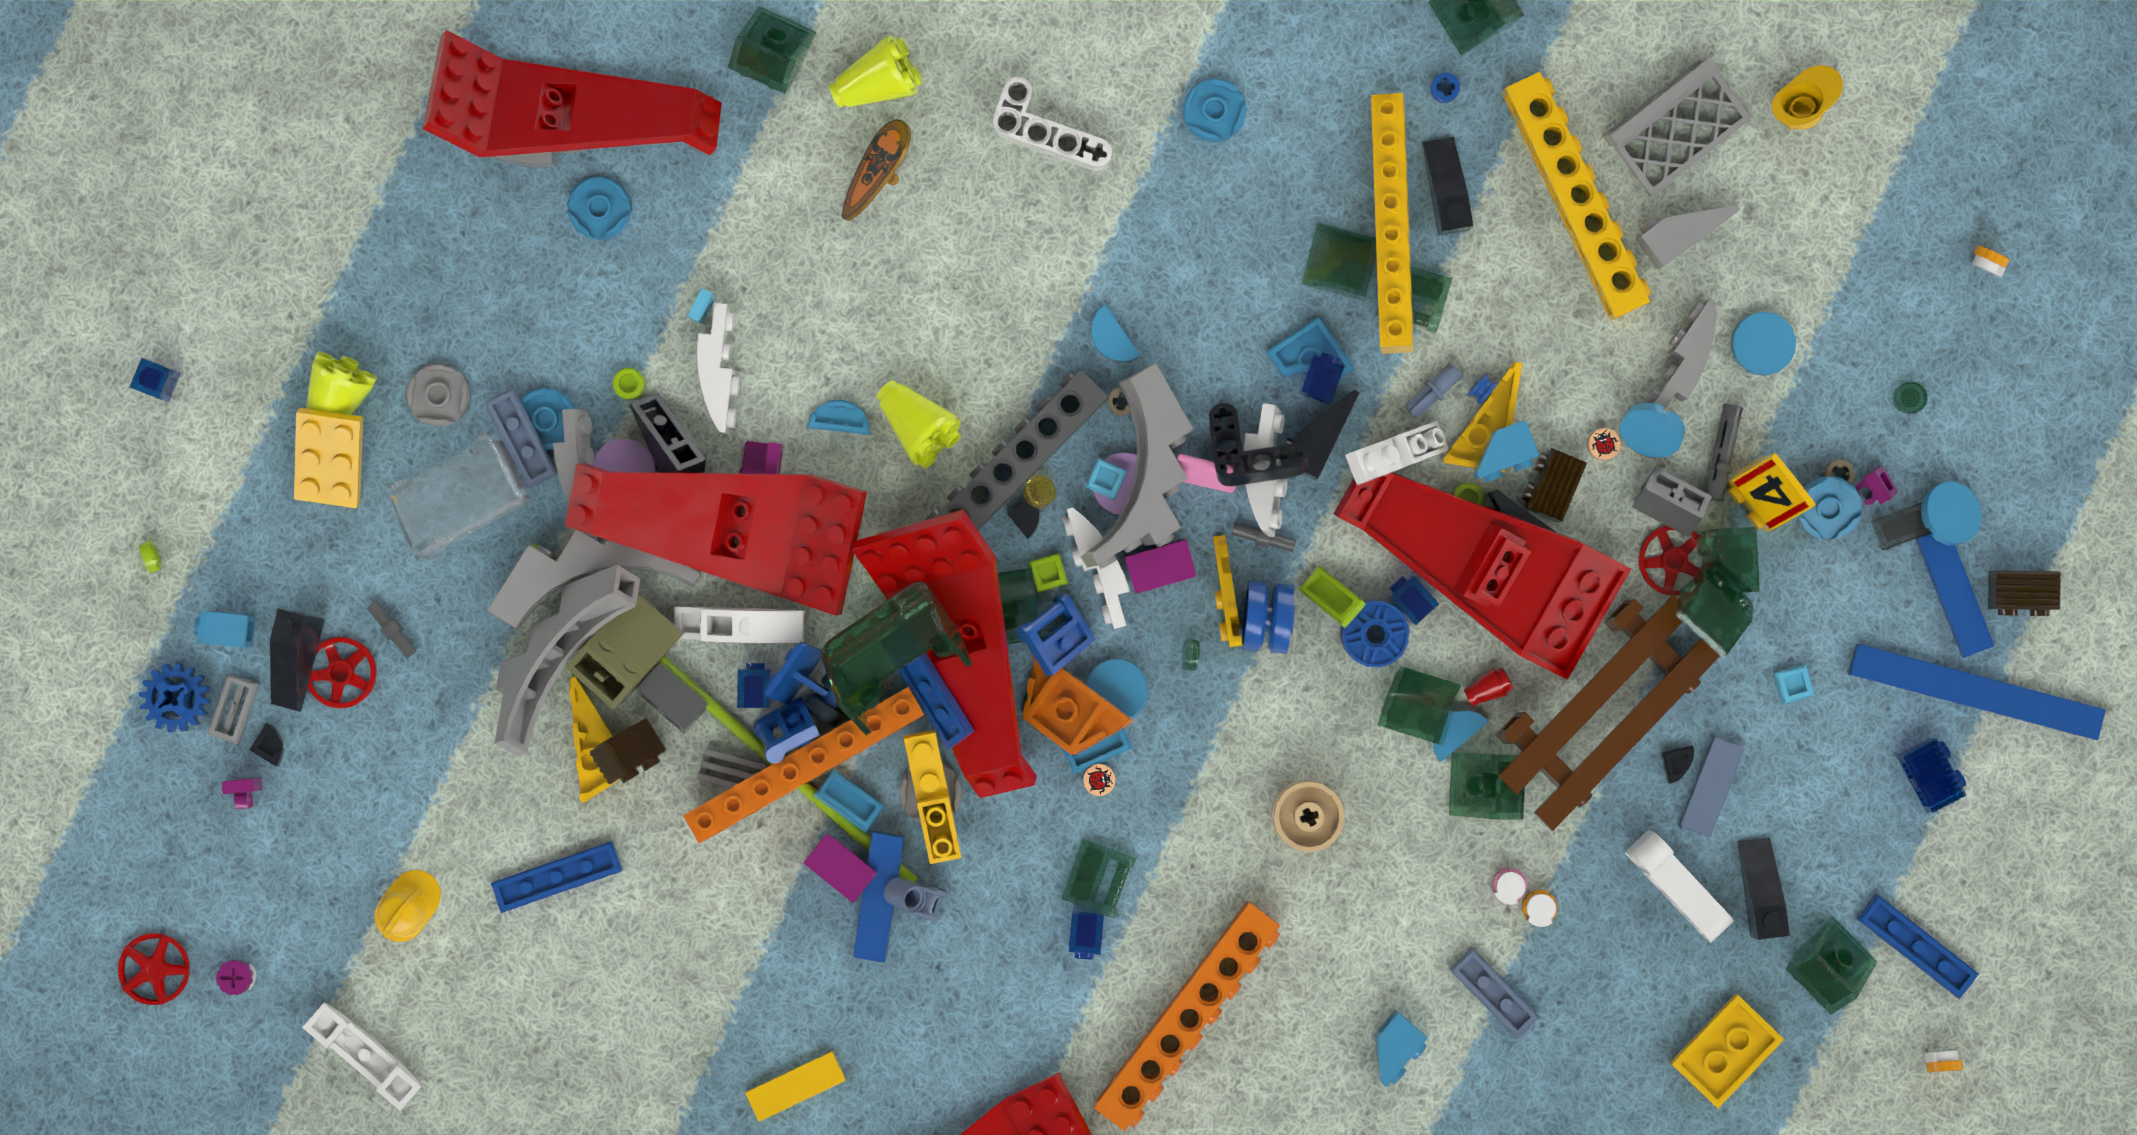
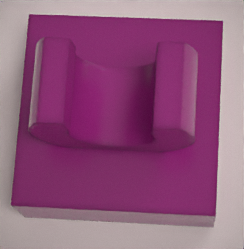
M1883 465L1871 470L1864 476V480L1855 487L1857 491L1863 487L1871 489L1872 496L1864 501L1865 505H1871L1876 500L1881 505L1898 493Z
M261 778L222 782L223 794H234L235 809L253 807L251 792L262 790Z

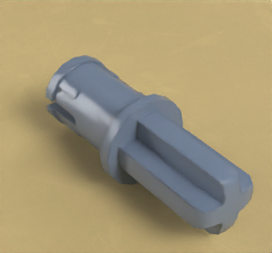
M1448 363L1431 381L1426 380L1424 382L1426 386L1406 403V409L1415 418L1420 417L1438 399L1442 401L1444 399L1443 395L1461 380L1463 375L1453 364Z

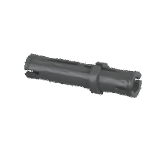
M1723 404L1722 406L1723 410L1712 462H1708L1707 469L1710 471L1705 493L1711 495V500L1724 501L1728 476L1732 474L1734 468L1731 466V461L1744 408L1733 404Z

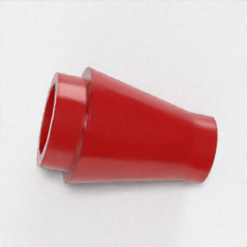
M1493 667L1470 687L1464 689V692L1473 707L1479 703L1508 696V692L1514 690L1504 668L1500 667L1495 670Z

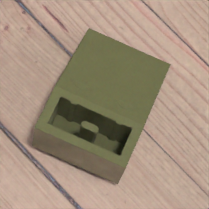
M638 592L636 607L616 616L602 626L580 649L566 668L614 710L630 697L684 633Z

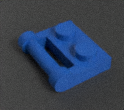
M1060 593L1054 598L1051 606L1030 623H1023L1016 630L1018 637L1027 644L1046 676L1054 675L1096 640L1074 602L1065 593ZM1063 613L1067 620L1041 640L1037 632Z
M801 697L757 719L753 724L755 735L762 740L765 747V757L770 763L782 761L786 752L797 746H804L820 735ZM780 726L784 736L775 740L773 730Z

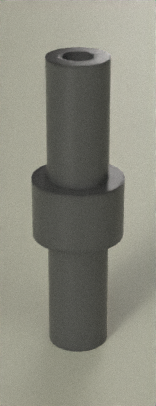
M1236 522L1231 534L1256 541L1255 545L1268 548L1269 545L1293 552L1296 544L1294 539L1275 534V537H1268L1261 528L1256 529Z
M375 601L367 608L382 627L380 631L388 641L392 640L406 659L417 651L402 633L403 627L396 619H391L378 601Z

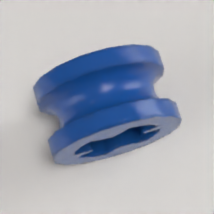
M1451 73L1437 75L1430 85L1431 95L1439 103L1453 101L1460 91L1459 80ZM1441 80H1446L1447 85H1453L1454 89L1449 91V96H1444L1443 91H1437L1436 87L1441 85Z
M1487 373L1467 394L1470 397L1475 396L1479 405L1499 384L1496 381L1491 382L1489 380L1490 375Z

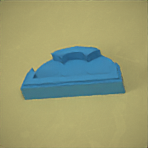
M1104 304L1096 312L1091 324L1092 340L1096 349L1105 358L1116 362H1130L1140 358V354Z
M831 400L819 406L810 416L807 428L871 436L870 423L865 413L854 403L845 400Z
M1469 710L1455 711L1445 716L1436 726L1433 736V749L1439 762H1442L1489 721L1481 714Z

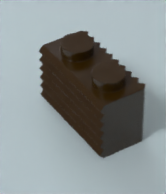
M1554 448L1548 449L1546 454L1541 452L1534 467V470L1538 471L1534 483L1528 482L1522 495V499L1526 501L1524 508L1558 523L1563 522L1587 462Z
M1989 571L1988 609H1998L1999 616H2018V610H2030V616H2050V610H2060L2061 607L2060 571Z
M645 718L590 751V756L593 757L594 762H597V767L600 768V772L603 773V777L607 779L608 784H612L619 779L624 784L640 774L637 770L638 768L642 767L645 772L660 763L661 761L658 756L667 751L648 719Z

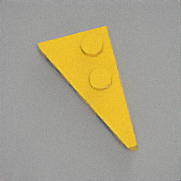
M1512 363L1499 381V384L1447 452L1442 463L1475 469L1491 433L1513 424L1523 363Z
M1226 535L1213 537L1220 590L1214 591L1217 610L1223 609L1225 622L1219 623L1221 642L1228 641V647L1242 646Z
M574 676L569 680L570 702H572L573 737L577 755L576 769L580 787L579 800L583 804L620 781V779L612 784H608L607 779L600 772V768L597 767V762H594L593 757L590 756L591 750L614 735L580 680Z

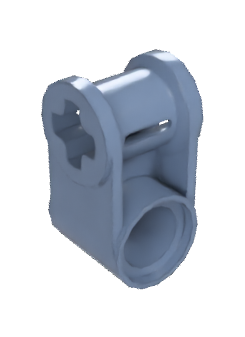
M896 877L887 883L884 897L887 903L909 914L937 922L938 917L936 914L942 897H946L948 892L927 883H918Z

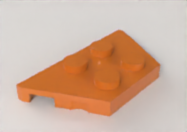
M1032 654V659H1034L1032 677L1028 679V699L1024 703L1022 718L1069 754L1077 755L1132 724L1134 720L1065 668L1062 667L1054 675L1046 676Z

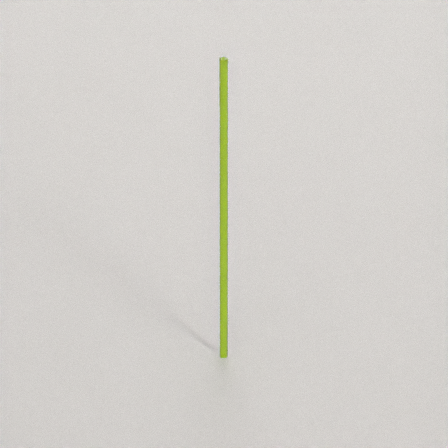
M534 543L531 547L536 549L538 545ZM665 656L660 662L708 703V706L705 708L770 766L774 764L766 759L764 744L757 736ZM808 782L797 788L867 851L870 850L871 836L815 798L814 794L817 789ZM901 863L899 877L916 882L918 877Z

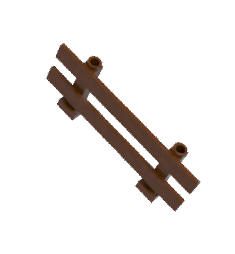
M1672 595L1647 621L1638 614L1644 607L1636 599L1625 600L1604 621L1611 631L1622 630L1630 639L1538 735L1529 727L1534 720L1526 712H1516L1495 734L1503 744L1514 743L1521 750L1514 760L1498 775L1515 794H1518L1539 771L1557 787L1533 812L1551 831H1554L1577 806L1580 808L1593 796L1591 791L1685 693L1690 694L1700 685L1701 681L1699 678L1727 650L1710 631H1707L1682 658L1667 644L1665 640L1692 613L1675 595ZM1649 658L1665 676L1579 766L1572 771L1556 754Z

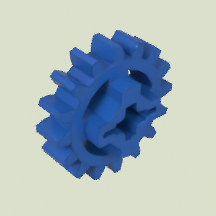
M175 663L173 669L170 664L162 665L163 673L158 670H152L151 675L154 679L143 680L142 682L148 687L147 691L139 692L140 697L146 698V703L140 705V709H149L150 711L145 719L147 721L157 719L155 725L157 729H162L167 724L168 732H175L177 725L181 732L188 731V722L193 726L199 725L200 722L197 716H207L208 714L203 705L212 703L211 699L204 696V693L211 690L210 686L201 685L205 676H193L195 667H188L184 671L183 663ZM178 676L186 681L178 685L173 680H170L169 677ZM158 690V701L156 702V692ZM171 692H180V695L177 697L179 703L169 704L174 697ZM193 693H195L194 706L192 705V695H193ZM174 711L178 716L180 715L182 718L171 719L165 716V714Z

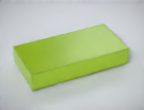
M1320 566L1316 568L1298 589L1344 628L1349 625L1366 605L1361 598Z

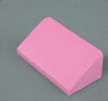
M1183 454L1177 456V461L1188 478L1183 482L1230 493L1234 492L1236 486H1224L1218 481L1214 461ZM1227 464V473H1232L1233 466Z

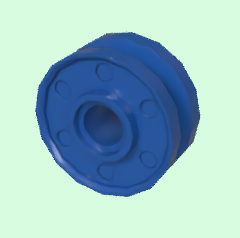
M1366 601V605L1346 628L1341 625L1340 638L1343 648L1354 661L1366 667L1380 668L1393 664L1403 655L1409 642V627L1406 618L1396 607L1386 602ZM1372 625L1380 626L1383 631L1381 640L1376 643H1371L1366 636L1368 628Z

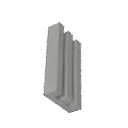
M227 674L207 735L234 744H240L260 684ZM233 683H236L238 687L223 731H217ZM245 687H248L249 690L246 695L235 731L233 733V736L229 735Z
M705 748L697 779L732 788L739 783L707 775V769L744 779L755 775L709 762L710 757L759 769V772L767 768L768 764Z

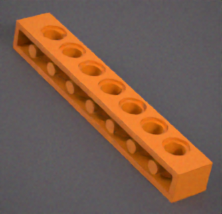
M909 687L786 756L782 761L772 764L686 813L683 817L697 842L701 844L924 716V713Z
M1250 901L1245 903L1094 1102V1109L1124 1132L1129 1125L1134 1128L1145 1114L1141 1110L1148 1100L1154 1102L1164 1089L1161 1083L1168 1074L1173 1077L1184 1062L1180 1059L1187 1048L1191 1051L1195 1049L1203 1037L1200 1031L1206 1023L1212 1025L1222 1012L1219 1006L1227 997L1231 1000L1242 986L1238 981L1244 973L1251 974L1261 961L1258 955L1265 946L1270 949L1280 936V933L1277 931L1280 927L1279 923ZM1244 932H1251L1256 936L1254 946L1249 949L1240 947L1238 943L1240 935ZM1228 957L1233 958L1237 962L1235 971L1231 974H1223L1219 970L1221 960ZM1212 983L1217 987V994L1213 999L1206 1000L1200 996L1199 991L1204 984ZM1186 1009H1193L1198 1013V1019L1192 1025H1185L1180 1021V1015ZM1164 1036H1176L1179 1039L1178 1046L1171 1051L1163 1049L1160 1043ZM1148 1060H1153L1160 1066L1157 1074L1153 1076H1146L1141 1071L1143 1063ZM1128 1086H1134L1139 1089L1140 1096L1137 1100L1129 1102L1122 1097V1091Z

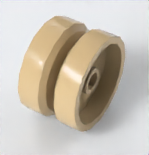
M1310 780L1292 782L1283 788L1274 800L1271 812L1273 827L1281 840L1295 850L1304 852L1323 850L1334 843L1343 829L1345 818L1342 803L1335 792L1320 782ZM1309 809L1313 813L1310 821L1302 820L1303 810Z

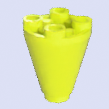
M890 35L884 37L835 78V82L830 84L829 88L838 107H854L911 97L917 94V86L923 84L918 69L915 66L911 67L906 57L909 55V49L902 37L895 39Z
M318 351L312 362L306 408L352 415L372 391L377 377L372 373L358 369L359 362L352 358L341 356V359L337 360L329 354Z
M892 380L885 384L878 392L877 399L880 401L882 411L907 456L915 465H920L923 469L930 467L937 459V454L945 447L947 449L952 448L960 440L961 435L957 431L960 428L961 421L950 411L911 388Z

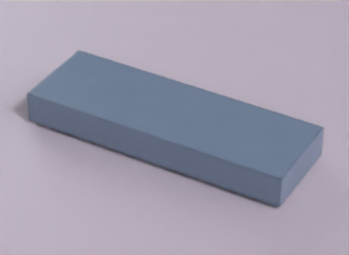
M514 388L485 402L528 488L558 474Z
M1713 736L1679 826L1711 837L1745 748Z
M1472 947L1449 969L1516 1039L1540 1017Z

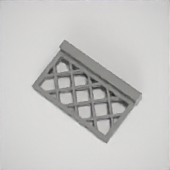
M1712 57L1699 59L1602 135L1608 145L1614 147L1649 196L1656 194L1751 119L1716 70L1718 66ZM1711 78L1718 86L1717 100L1701 98L1703 84ZM1696 90L1695 97H1689ZM1723 95L1726 97L1728 102L1723 101ZM1681 101H1694L1692 120L1676 118L1678 104ZM1700 102L1716 104L1713 123L1698 121ZM1722 105L1733 107L1740 118L1731 125L1719 124ZM1671 110L1670 117L1664 116ZM1658 119L1669 121L1667 139L1651 137L1653 123ZM1675 122L1691 124L1689 142L1673 140ZM1697 125L1713 127L1711 140L1707 144L1695 143ZM1719 128H1725L1721 133L1718 134ZM1644 130H1646L1645 136H1638ZM1633 139L1645 140L1642 159L1631 158L1624 146ZM1650 141L1666 143L1664 162L1648 160ZM1672 144L1688 146L1686 160L1681 164L1670 163ZM1694 147L1700 148L1693 154ZM1635 162L1641 163V169H1639ZM1647 164L1663 166L1661 180L1653 186L1645 177ZM1669 167H1676L1668 173Z

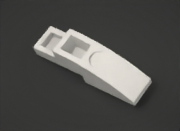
M714 303L711 334L698 333V373L701 390L709 414L718 431L729 435V428L735 427L737 410L732 409L733 396L739 395L740 377H735L736 371L724 368V363L730 362L731 344H726L728 331L733 332L735 313L730 312L728 304Z
M1263 403L1258 434L1245 433L1244 451L1276 446L1278 434H1282L1284 429V415H1281V411L1276 405ZM1261 460L1255 463L1253 467L1257 470H1264L1271 463ZM1287 479L1245 484L1250 505L1261 530L1268 537H1275V531L1280 529L1282 523V510H1279L1280 498H1284L1286 495Z
M1438 421L1353 451L1345 456L1355 482L1359 485L1446 452L1449 448Z
M1074 508L1066 509L1068 516L1062 519L1067 536L1074 535L1077 547L1071 548L1076 567L1082 565L1084 572L1097 569L1098 574L1093 575L1092 578L1097 594L1103 593L1107 605L1101 606L1106 625L1112 623L1113 629L1126 626L1118 595L1130 592L1118 560L1102 569L1098 565L1087 568L1081 556L1099 543L1103 537Z
M675 606L674 625L684 633L680 639L734 643L804 642L805 610Z

